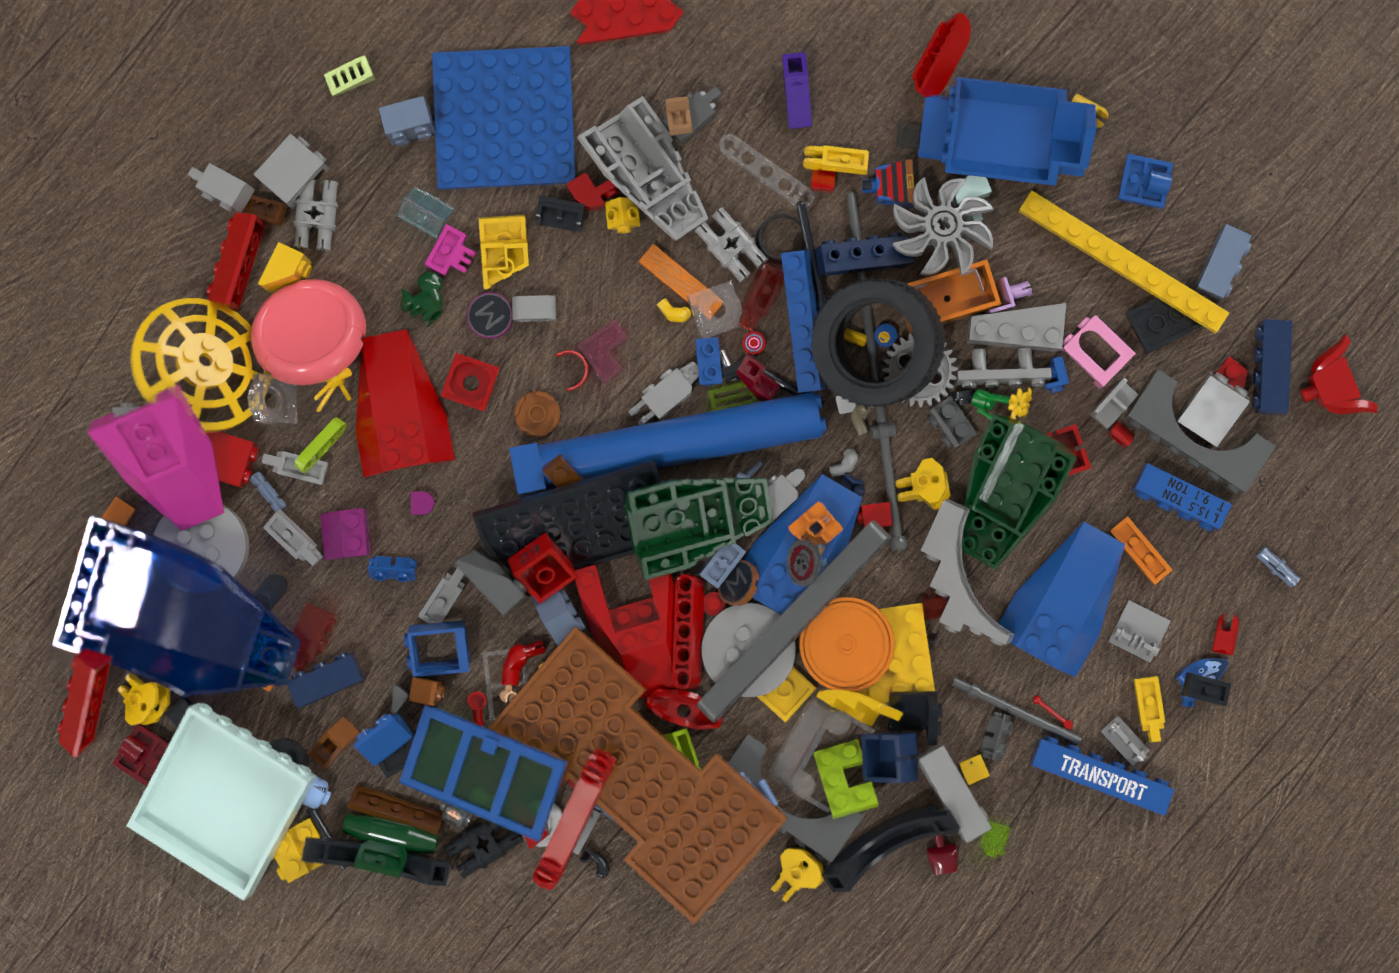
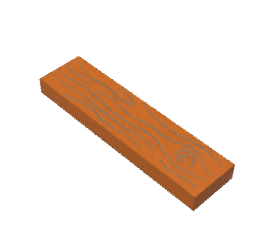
M654 244L639 260L643 267L709 321L724 304V301Z

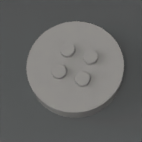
M223 505V514L183 531L163 516L156 527L152 543L154 561L162 576L173 586L195 593L214 592L231 584L244 569L249 555L247 530L242 520L234 511Z
M754 603L731 606L719 613L709 624L702 642L703 663L711 679L717 683L780 615L766 606ZM795 640L745 691L742 697L765 695L778 688L786 680L795 661Z

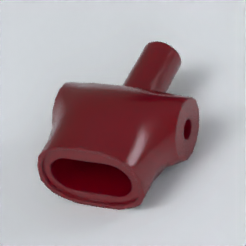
M944 835L934 836L936 845L926 848L928 862L932 867L933 874L942 875L958 871L956 844L945 843Z

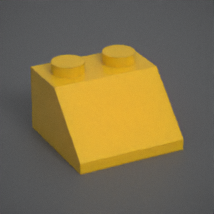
M278 242L258 284L266 291L273 293L285 285L308 278L312 270V262L303 253Z

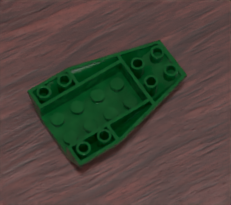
M993 414L973 458L964 507L969 508L970 511L964 526L962 551L996 570L1057 500L1077 457L1063 443L1030 425L1002 415Z

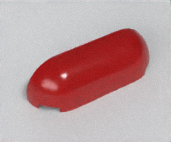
M956 13L955 17L946 23L942 21L939 24L913 72L912 79L914 80L915 90L926 98L932 95H940L943 92L968 46L971 26L968 17L964 13Z

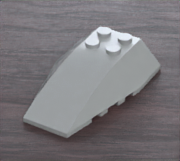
M643 96L627 105L615 117L598 127L593 126L577 137L604 176L675 241L709 219L697 192L692 190L688 172L685 173L680 161L682 159L679 152H675L671 144L673 141L672 137Z

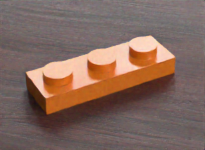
M1128 516L1108 531L1113 538L1125 544L1124 551L1153 585H1156L1172 571V568Z

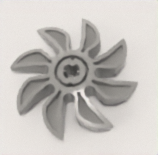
M925 177L921 179L914 189L913 206L925 217L913 214L894 204L893 215L897 225L906 233L922 232L923 234L915 238L895 242L892 244L899 253L909 257L921 256L929 245L935 247L933 255L920 275L936 274L946 266L949 259L947 247L953 249L961 277L965 275L972 265L974 252L972 245L965 239H962L961 236L974 240L990 250L993 248V237L985 224L980 221H963V219L970 216L993 211L994 208L987 201L978 197L964 198L958 208L951 207L954 197L966 179H952L943 184L937 195L939 206L933 205ZM942 224L946 225L944 230L939 228Z

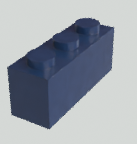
M347 652L335 656V661L328 665L324 661L314 665V671L305 674L304 671L292 675V680L286 683L296 707L302 708L364 681L365 677L355 654L348 655Z

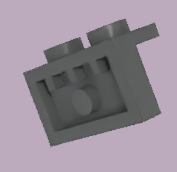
M952 396L930 409L927 412L930 415L927 419L934 429L939 428L943 434L940 436L943 443L948 448L951 446L954 450L975 436L977 432L956 402L952 401Z

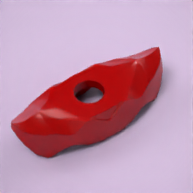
M657 689L652 691L644 701L646 708L678 726L692 729H716L722 725V717L713 723L696 706L702 697L689 691ZM681 705L687 706L690 709L689 716H679L677 708Z

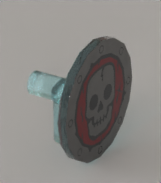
M808 539L798 540L792 544L787 555V571L793 583L798 586H809L815 582L820 568L827 566V560L821 558L825 549L824 545L819 543L815 545Z

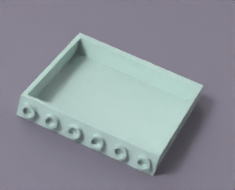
M197 703L188 708L134 810L127 827L244 901L253 895L317 776L312 774L311 770L306 766L298 765L291 761V757L287 754L278 753L272 749L268 742L251 736L252 733L247 729L235 726L228 717L219 716L207 704Z

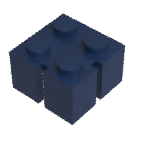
M877 732L861 734L863 782L905 783L918 781L917 759H913V755L917 754L916 733Z

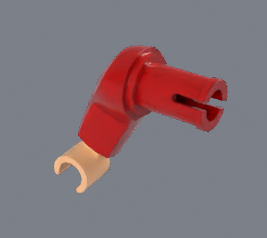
M540 639L526 645L516 644L509 649L502 665L501 685L505 686V689L501 691L500 699L503 702L507 703L509 694L510 702L517 695L516 692L512 691V686H518L520 671L526 664L527 659L545 653L544 646L535 649L543 644Z

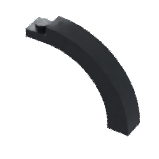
M936 805L904 812L873 827L853 841L828 865L822 873V877L832 892H850L858 880L872 866L891 852L923 838L957 834L961 827L950 810L939 811Z
M306 837L301 861L354 867L359 848L364 842L327 837ZM406 852L407 861L401 877L426 885L446 886L450 862L418 853Z

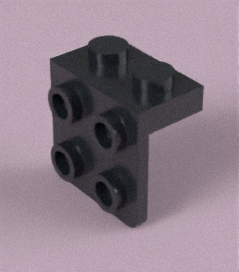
M891 692L889 694V706L903 714L899 721L888 717V728L890 730H926L927 745H937V736L942 735L941 721L938 722V718H943V706L938 704L937 692Z

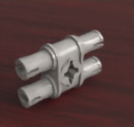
M313 179L295 201L297 207L295 221H293L294 227H296L293 247L308 249L309 230L316 228L319 229L316 249L331 251L332 231L336 229V210L339 207L336 202L338 182L324 180L322 200L317 202L313 200L316 180ZM317 210L320 216L317 215L314 219L311 214H315Z
M721 207L719 212L716 211L712 217L725 230L724 235L718 237L706 222L702 223V226H699L695 233L708 245V252H712L722 264L721 266L725 269L728 268L739 282L742 283L745 278L750 276L751 272L738 260L741 253H745L757 268L762 266V263L764 264L769 258L755 245L756 239L752 238L741 226L742 223L735 222L725 211L724 207ZM727 241H729V242H731V243H733V242L735 241V242H736V246H735L736 249H734L733 247H730V248L728 249V248H727V245H728V242H727Z

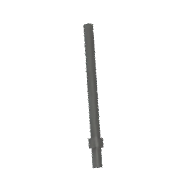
M954 677L951 683L952 686L967 692V695L974 699L979 698L1076 745H1079L1082 739L1077 734L982 690L981 686L975 683L969 684L957 677Z

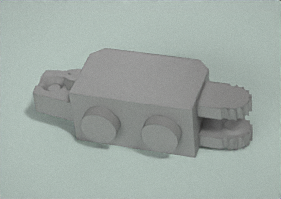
M799 468L793 470L787 477L783 475L777 477L774 475L767 482L773 520L797 500L798 491L795 488L804 480V470Z

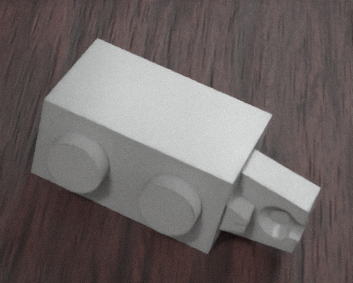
M211 163L208 164L204 173L193 167L188 173V176L198 182L195 187L203 192L201 194L203 198L212 203L214 200L219 201V206L230 213L232 210L242 213L255 191L244 181Z

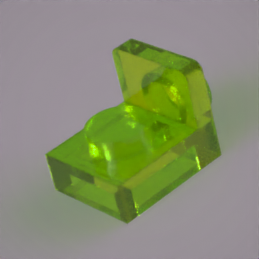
M987 820L992 829L983 833L979 847L984 849V854L997 858L998 854L1004 856V848L1011 827Z

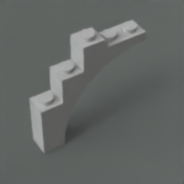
M950 499L943 500L921 549L922 552L927 554L926 558L934 562L941 561L930 587L936 589L935 593L942 597L948 598L950 596L939 622L945 624L944 628L953 633L964 631L969 626V631L977 635H982L983 633L989 636V640L999 646L1009 644L1015 634L999 625L985 612L975 598L967 581L962 557V539L970 509Z

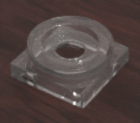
M732 281L687 295L700 338H708L746 325L742 315L741 303L735 293ZM714 302H721L725 306V314L720 318H715L710 313V307Z
M254 374L253 385L248 393V405L254 416V421L267 425H296L297 385L281 382L273 378L272 375ZM267 393L273 394L276 399V406L273 409L268 408L265 404L264 399Z

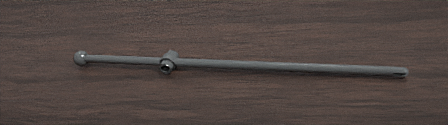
M850 191L847 194L851 234L852 238L856 237L858 241H861L856 196L854 192ZM866 272L857 273L858 281L867 279ZM869 304L862 308L865 335H867L866 344L871 380L881 381L871 306ZM884 406L875 407L877 425L870 426V433L872 439H879L887 498L888 502H890L892 518L891 528L893 537L889 541V546L893 551L905 550L907 540L901 533L889 437L896 436L895 424L887 423Z

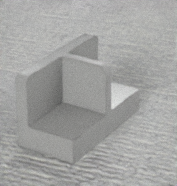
M1125 377L1119 380L1089 414L1106 430L1127 410V407L1139 395L1126 384L1128 380Z

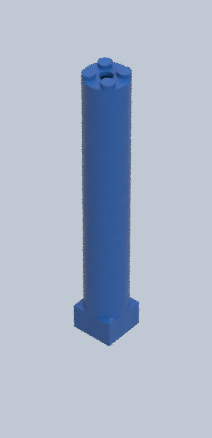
M808 392L550 443H532L512 447L509 449L517 492L521 497L557 488L543 473L542 467L560 454L586 480L655 460L657 469L821 438L822 433L826 431V423L824 417L819 415V410L822 408L820 394L815 395L814 392Z

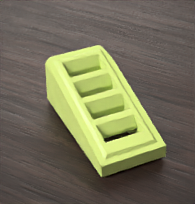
M365 55L324 74L332 96L375 80ZM361 66L365 73L362 76L360 75V72L358 70V68ZM351 70H354L355 75L357 77L354 80L352 79L351 74L349 72ZM341 74H346L348 83H344ZM336 76L340 83L338 88H336L333 78Z

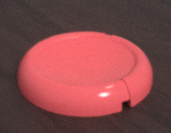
M320 279L296 281L275 291L259 308L251 329L253 352L264 371H269L273 378L281 382L293 385L320 383L338 375L355 360L363 346L361 337L366 335V319L358 301L342 286Z

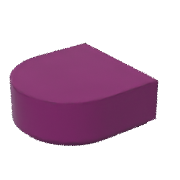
M424 491L410 492L411 515H427L432 512L435 500L431 494Z

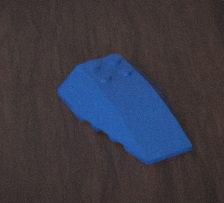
M821 474L754 542L744 561L753 564L759 574V581L756 580L755 585L757 590L752 598L782 615L811 585L810 583L806 586H798L789 577L787 555L792 544L798 541V539L789 531L788 527L818 501L827 508L826 510L842 526L843 530L817 552L818 569L813 579L814 581L848 546L862 497ZM817 521L809 527V530L814 535L823 529Z
M1083 521L1014 594L998 622L999 625L1015 634L1011 643L1050 666L1076 677L1100 635L1125 544Z

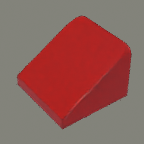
M821 168L813 170L810 190L833 193L836 171L821 170Z
M1117 421L1107 432L1123 448L1128 447L1135 438V434L1120 421Z

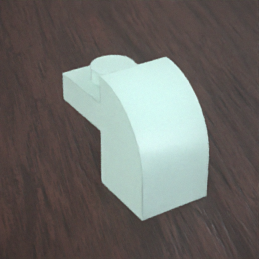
M970 175L964 178L966 179L953 199L954 208H958L964 198L978 197L982 199L989 196L992 190L987 178ZM981 214L970 216L965 219L966 222H982L983 220Z

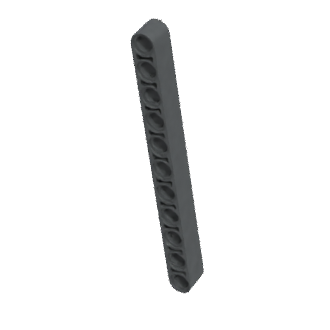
M875 520L870 522L703 696L696 706L713 723L720 719L889 542L891 536Z

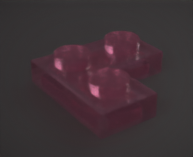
M615 319L577 345L603 384L623 371L610 353L628 340L627 335Z

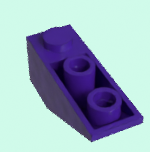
M805 52L782 55L781 63L789 129L812 127Z

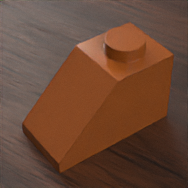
M342 717L325 732L309 755L326 770L352 744L360 732L352 723Z

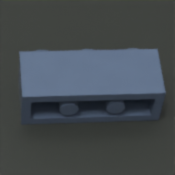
M1228 224L1224 225L1219 231L1193 290L1216 301H1220L1224 297L1227 298L1233 288V285L1230 284L1233 276L1237 277L1242 268L1240 260L1243 255L1246 256L1251 248L1252 244L1249 241L1252 235Z

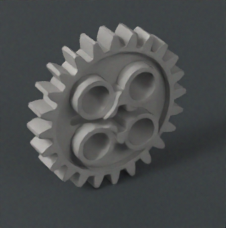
M911 333L908 334V341H905L902 337L899 339L900 346L895 343L892 344L895 352L887 351L886 354L891 359L883 360V363L888 365V368L882 369V373H886L889 376L883 381L892 380L902 373L905 368L899 363L901 357L906 356L911 360L914 350V338ZM952 349L943 351L944 357L937 372L940 376V382L937 384L929 382V385L921 392L909 398L910 407L913 406L915 401L918 402L919 408L923 406V401H926L930 407L932 399L937 403L940 402L939 394L944 397L948 395L945 388L953 389V385L949 381H955L957 377L951 375V372L957 371L958 368L951 366L956 361V358H949L953 351Z

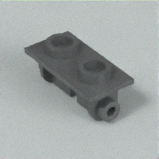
M993 712V715H990L986 731L994 733L993 738L984 737L980 751L982 752L981 757L991 759V755H993L992 760L1000 762L1001 757L1005 756L1007 750L1005 741L1007 735H1010L1013 722L1011 721L1012 716L1004 714L1002 719L1003 714Z

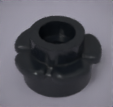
M971 389L954 391L952 401H957V405L970 404L974 395H972Z

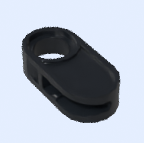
M280 574L269 575L249 600L250 610L259 615L269 613L288 588L286 578ZM259 597H263L267 601V606L262 611L255 607V601Z

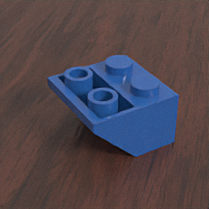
M385 714L375 722L377 727L366 729L356 737L358 741L353 744L354 747L373 766L380 764L415 736L399 714Z

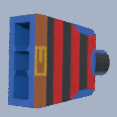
M912 159L876 167L874 179L861 180L862 193L875 192L877 204L893 206L896 204L902 207H913L914 179Z

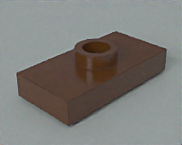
M252 195L242 213L257 215L264 223L281 227L288 205L283 202Z

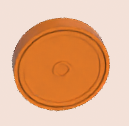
M842 597L833 599L800 636V653L806 669L817 682L832 690L853 692L873 685L888 670L895 651L894 633L886 616L873 604L857 598Z

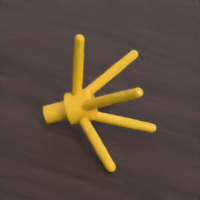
M345 368L333 378L323 381L327 382V384L314 396V399L318 400L326 391L328 392L317 407V412L322 410L338 386L348 401L351 400L344 386L345 379L352 375L349 368Z

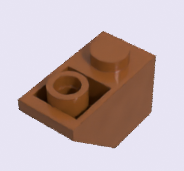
M413 677L409 701L431 706L439 705V702L444 700L446 687L442 686L443 681Z

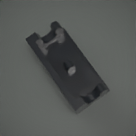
M539 195L535 217L536 224L581 233L586 211L585 204Z

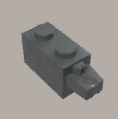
M716 86L707 93L704 91L699 93L697 91L695 94L689 93L685 96L689 99L693 133L672 135L680 146L716 117V111L714 110L716 105L714 102L722 96V93ZM666 113V114L664 115V118H665V119L663 120V125L666 127V129H667L668 132H669L668 120H667V113Z

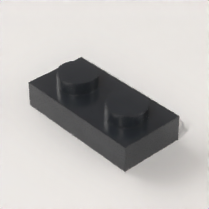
M1186 673L1181 696L1227 707L1231 684L1193 673Z

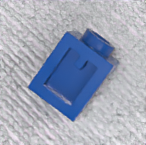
M1061 356L1050 361L1048 368H1051V379H1054L1055 382L1044 385L1043 391L1050 390L1051 394L1063 391V386L1069 384L1064 361Z

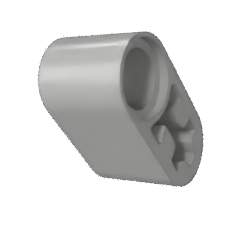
M556 296L512 297L513 321H555Z

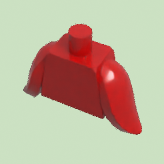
M1344 334L1336 344L1314 360L1311 366V375L1307 377L1310 386L1299 390L1300 396L1304 403L1316 399L1319 407L1324 406L1329 412L1345 415L1363 412L1378 414V405L1376 403L1358 399L1361 398L1358 387L1345 356L1341 357L1351 342L1350 338Z

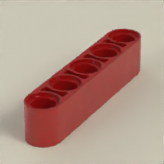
M682 574L675 582L672 682L679 689L697 688L701 683L704 581L700 576ZM691 580L692 586L689 590L688 582ZM690 603L691 611L688 613L687 606ZM688 627L690 628L689 636L686 633ZM687 650L689 651V659H688V660L686 659V652H687ZM686 674L689 677L688 683L685 682Z

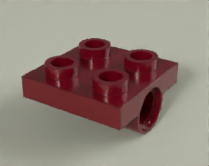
M138 724L131 735L121 744L118 755L112 764L145 786H148L170 743L143 725Z

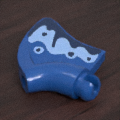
M1220 658L1197 660L1182 668L1175 678L1180 682L1183 690L1186 673L1219 680L1229 663L1226 659ZM1181 696L1183 698L1182 706L1194 707V700L1196 699Z

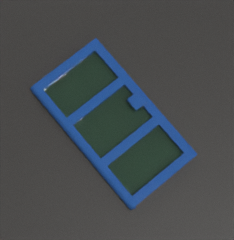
M425 705L400 778V783L540 842L568 762L437 707Z

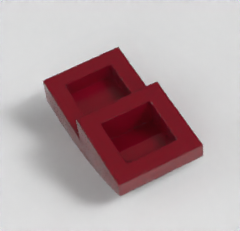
M747 354L736 370L737 375L761 401L772 400L780 384L764 373L766 368L764 365Z

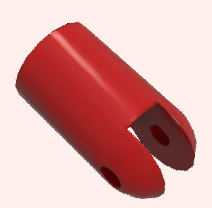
M1223 613L1217 620L1211 651L1234 655L1239 619L1234 615L1231 628H1224L1226 614Z

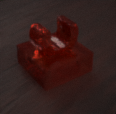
M927 593L923 595L922 608L924 620L941 618L947 605L945 597L936 594L935 599H928Z

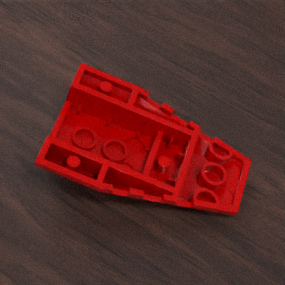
M408 330L362 338L363 346L360 354L355 433L364 478L424 464L434 465L455 461L447 415Z

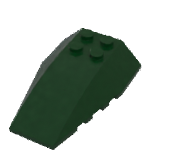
M765 477L670 480L627 492L625 510L632 547L644 580L688 569L696 565V562L704 557L709 558L716 554L715 551L726 545L729 547L736 543L737 539L743 536L747 537L774 522L768 484Z

